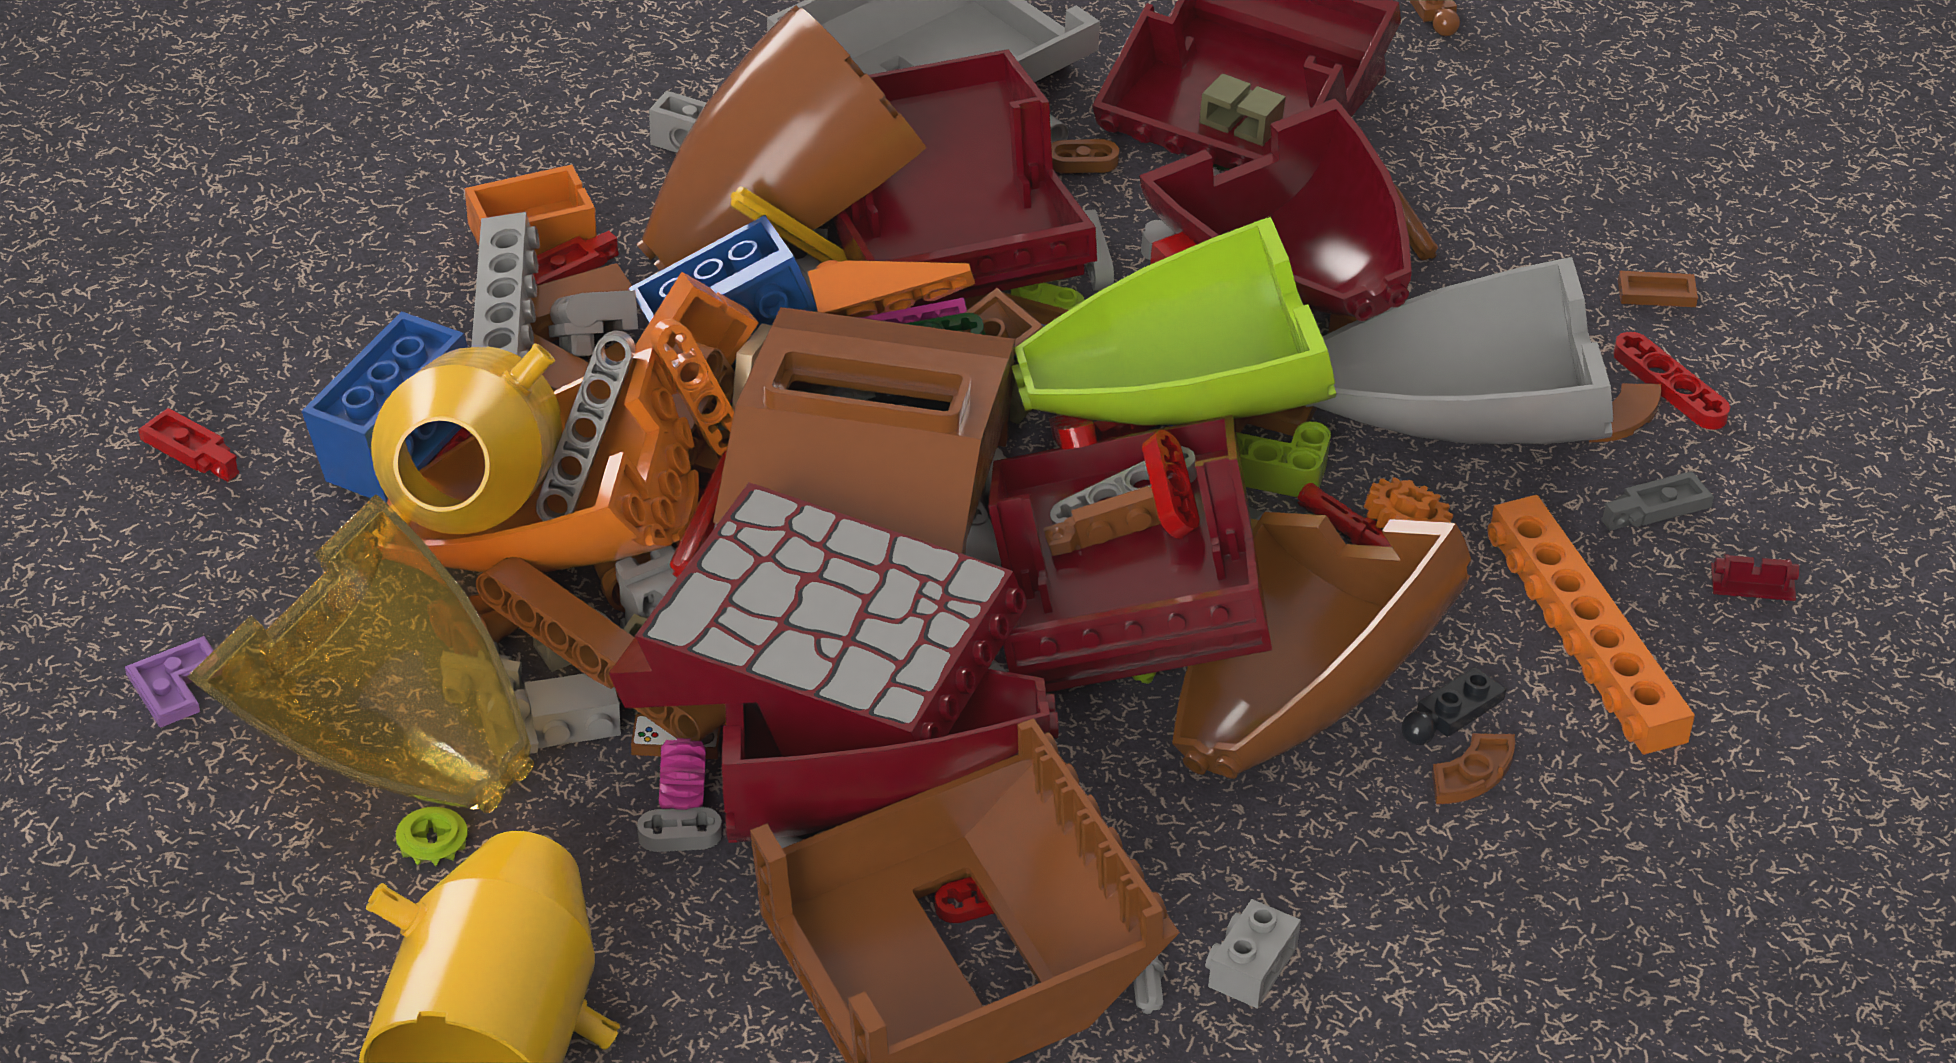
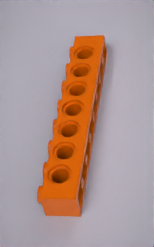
M1533 495L1494 505L1491 523L1487 529L1491 544L1494 547L1499 546L1506 556L1509 570L1512 573H1517L1524 582L1525 591L1529 599L1536 600L1542 608L1547 625L1550 628L1555 627L1562 637L1563 646L1567 654L1576 657L1582 666L1585 680L1589 684L1594 683L1602 695L1605 709L1609 713L1614 712L1619 719L1626 739L1629 742H1634L1643 755L1689 743L1695 714L1539 496Z

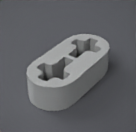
M706 807L690 808L687 810H677L674 808L651 810L642 814L638 819L637 833L639 844L643 848L654 852L708 849L717 845L721 840L722 820L715 810ZM706 825L707 831L700 832L697 826ZM662 827V833L653 834V828Z

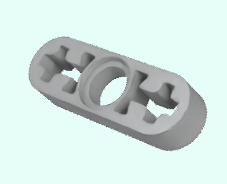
M1095 209L1084 210L1096 227L1097 261L1085 265L1093 291L1102 290L1114 284L1113 263L1097 211Z

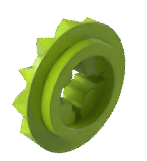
M444 807L421 808L408 814L399 823L396 830V844L399 846L403 858L412 857L417 866L425 860H430L436 866L439 859L447 858L453 861L457 850H465L466 838L468 836L467 825L464 819L451 809ZM429 828H433L434 833H436L437 842L428 843L427 834L429 833Z

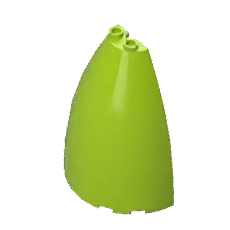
M1271 217L1216 236L1148 265L1095 293L1016 346L1014 349L1019 364L1011 366L1025 411L1034 409L1087 420L1135 425H1181L1233 415V419L1276 413L1336 397L1335 379L1328 349L1309 305H1303L1289 258Z

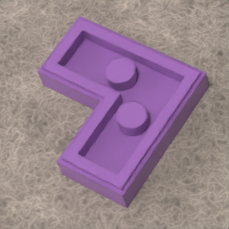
M205 636L125 666L127 677L160 728L199 713V703L186 684L223 670L221 660Z

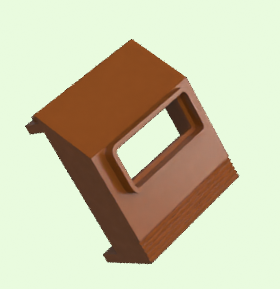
M780 307L735 406L713 523H719L748 482L966 555L967 538L997 446L1006 447L1009 437L1013 380L1011 366L1014 365L1015 339ZM815 383L951 402L948 411H938L800 392L799 390L810 388Z
M1034 718L1017 724L1018 755L787 847L781 848L768 824L750 830L760 914L846 1063H1008L1088 1029L1180 933L1168 916L1166 906L1159 893L1152 892L1145 882L1139 863L1135 859L1129 858L1123 849L1121 839L1115 828L1112 826L1108 827L1102 818L1095 798L1091 794L1087 795L1081 787L1074 767L1070 763L1066 764L1060 756L1053 736L1049 732L1043 733ZM968 877L973 878L1038 981L1036 985L986 1006H982L917 900L936 892L947 883Z

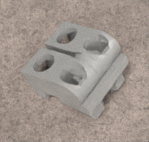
M636 290L580 293L557 299L550 310L551 320L555 325L548 326L549 338L559 337V347L577 357L591 356L595 348L594 334L603 333V322L605 324V333L616 330L624 332L638 329Z
M672 545L652 551L650 553L651 561L641 565L632 557L617 561L615 564L616 578L620 587V602L625 608V618L620 619V627L622 629L633 614L648 618L677 578L672 575L673 569L669 565L676 551Z

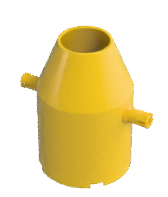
M537 343L533 344L530 351L523 358L509 351L494 347L460 348L434 359L391 393L379 411L371 442L372 461L376 477L384 493L392 503L380 519L368 529L369 534L378 543L388 548L411 521L441 533H476L497 526L522 507L545 480L562 436L560 406L550 384L542 375L555 362L554 357ZM431 421H449L461 425L475 436L484 453L485 473L478 490L469 499L461 501L442 493L432 486L418 471L408 452L405 440L415 428Z
M503 832L487 840L427 892L416 904L391 890L384 883L379 884L370 896L366 910L401 929L400 934L404 938L363 1043L359 1063H563L573 1031L595 1043L602 1050L608 1049L615 1040L620 1024L588 1007L587 1000L584 999L594 970L595 953L578 865L572 855L557 842L532 832Z

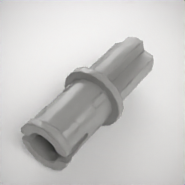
M1158 956L1133 981L1136 1006L1142 1008V1012L1145 1014H1151L1153 1010H1160L1163 1006L1161 978L1164 975V965L1159 961Z

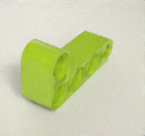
M1309 421L1298 425L1291 443L1236 432L1246 487L1298 497L1301 489L1308 483H1313L1320 488L1328 462L1331 432L1324 424Z

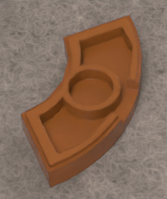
M1622 383L1620 394L1612 402V436L1610 438L1589 440V442L1619 440L1633 435L1635 430L1646 423H1650L1659 407L1661 384Z
M1472 733L1470 747L1462 756L1450 762L1433 764L1432 777L1436 804L1466 801L1478 797L1495 787L1507 774L1511 766L1515 749V734Z

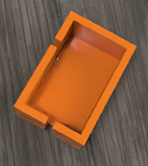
M573 165L465 188L468 225L478 245L482 218L526 212L530 227H537L540 248L534 249L536 255L577 236H580L583 240L597 236L595 207L585 188L582 187V182Z
M681 272L636 343L635 354L653 347L650 340L651 332L657 323L665 319H674L691 332L697 343L721 350L729 364L732 365L736 359L737 352L747 342L758 325V321L747 308L719 292L715 294L710 287ZM671 331L666 335L668 337L666 344L673 349L676 345V334Z

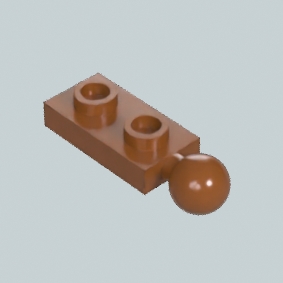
M1409 0L1423 22L1433 21V28L1439 35L1451 36L1458 31L1460 18L1456 13L1457 5L1453 0Z

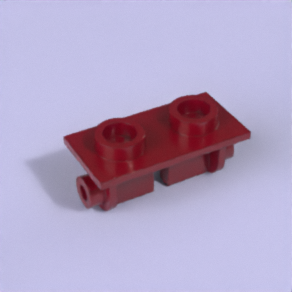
M1724 554L1723 558L1715 557L1714 563H1711L1713 594L1796 601L1794 580H1798L1799 564L1792 563L1791 559L1762 558L1760 567H1754V557L1732 556L1729 554Z

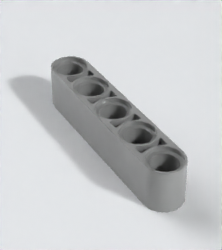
M616 330L607 333L598 341L594 348L537 500L536 509L542 521L574 513L578 506L635 356L636 348L634 341L630 335L623 331ZM617 341L622 344L626 353L622 361H612L606 356L604 348L607 342ZM599 379L608 383L611 389V395L608 399L601 400L593 396L590 390V384L593 380ZM580 418H588L593 421L596 426V435L589 438L581 436L576 430V421ZM567 456L577 458L582 466L581 473L579 475L567 474L561 465L562 458ZM557 494L564 497L567 501V511L563 513L552 511L547 503L548 496Z

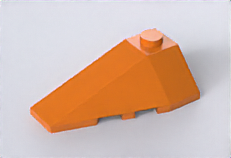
M830 260L820 263L814 270L807 271L818 312L857 318L907 309L913 306L916 300L921 298L925 301H935L975 284L969 263L848 260L838 262Z

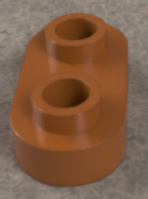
M1058 140L1051 143L1053 170L1059 173H1105L1114 170L1119 164V147L1109 140Z

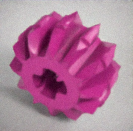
M677 738V740H666L661 746L659 805L662 809L687 810L703 806L706 748L701 741Z

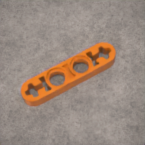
M662 320L654 326L651 332L650 340L652 346L706 443L718 455H722L724 451H727L728 443L724 444L721 442L723 436L714 424L721 422L722 426L731 432L734 410L691 332L677 320ZM672 331L676 334L675 342L683 353L677 355L675 350L666 344L668 342L666 335ZM690 362L698 363L699 373L697 377L690 382H683L680 377L682 368ZM715 395L717 398L715 409L709 414H700L698 409L700 401L705 396Z

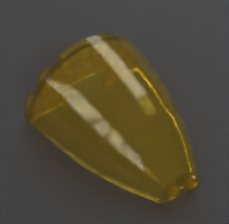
M375 494L314 553L325 571L316 582L266 630L261 623L250 615L187 677L203 692L240 720L312 764L366 786L418 800L469 809H480L484 813H489L499 805L503 798V793L515 781L518 782L526 778L534 766V761L529 757L531 744L515 692L495 644L466 593L423 540L384 500Z

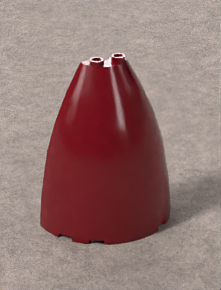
M1335 98L1271 123L1272 153L1214 176L1213 158L1206 150L1139 175L1144 197L1151 209L1176 234L1183 232L1196 244L1271 217L1289 258L1303 305L1308 304L1312 310L1355 317L1358 321H1365L1370 317L1382 314L1391 307L1403 305L1409 297L1407 288L1412 274L1409 235L1401 200L1391 175L1361 128Z
M988 669L947 736L882 747L782 757L757 702L725 704L726 726H723L722 780L728 843L751 841L750 830L768 824L775 838L801 836L826 831L932 788L944 785L1018 755L1017 724L1033 718L1043 733L1049 732L1054 739H1058V713L1055 712L1054 694H1046L1044 678Z

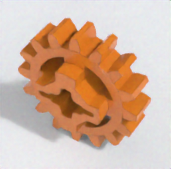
M1396 477L1392 478L1391 483L1384 478H1381L1378 484L1373 483L1364 504V508L1369 510L1367 517L1377 519L1375 526L1383 529L1390 519L1451 523L1453 514L1448 512L1449 504L1439 502L1441 498L1439 494L1427 491L1428 487L1421 486L1420 488L1415 486L1412 480L1400 481Z

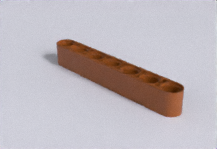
M505 558L477 577L476 588L478 594L487 605L593 680L610 689L615 687L608 673L635 637L522 558ZM724 704L634 708L676 739L685 738L691 739L690 741H702L726 722Z

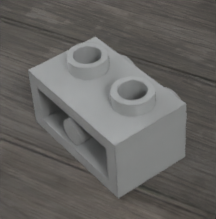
M585 673L524 683L525 694L530 705V716L538 740V748L621 735L620 709L615 687L610 689L593 680Z
M1251 899L1242 914L1236 912L1231 918L1226 930V938L1222 944L1215 943L1208 954L1205 967L1210 969L1208 987L1258 1009L1297 949L1301 920Z

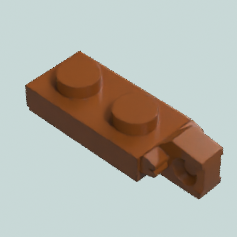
M1146 486L1071 510V517L1064 520V522L1045 527L1044 532L1051 554L1055 556L1070 553L1073 550H1081V548L1094 544H1101L1110 539L1136 531H1142L1159 525L1161 522L1158 517L1152 489Z

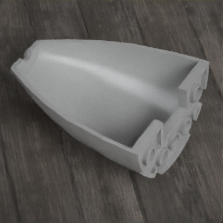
M1572 257L1516 268L1443 287L1408 299L1403 305L1391 307L1382 314L1370 317L1365 321L1356 320L1323 336L1333 369L1336 397L1306 405V407L1314 406L1367 425L1415 437L1465 444H1552L1610 438L1613 433L1611 422H1613L1611 385L1598 342L1591 343L1585 298Z

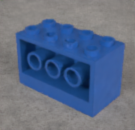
M766 215L629 288V290H636V303L647 324L650 323L681 272L710 287L715 294L719 292L747 308L758 321V325L753 333L761 324L773 325L780 307L818 312L815 299L793 254Z
M401 311L302 410L326 482L384 504L387 503L388 497L376 477L371 452L372 434L379 411L387 398L399 385L434 359L456 349L468 348L464 333ZM431 421L418 426L406 437L408 452L418 471L424 468L462 428L461 425L449 421Z

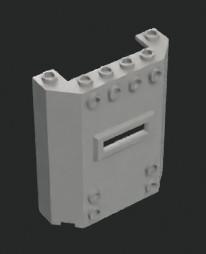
M804 0L795 4L816 19L850 54L852 60L860 67L863 73L868 75L1009 49L1031 79L1036 82L1098 51L1100 21L1077 5L1066 10L1065 27H1063L1025 0ZM795 5L767 17V32Z

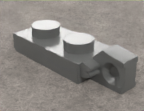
M1690 471L1625 488L1623 495L1617 497L1614 501L1605 503L1601 521L1609 531L1629 526L1630 524L1639 527L1711 508L1714 496L1698 477Z

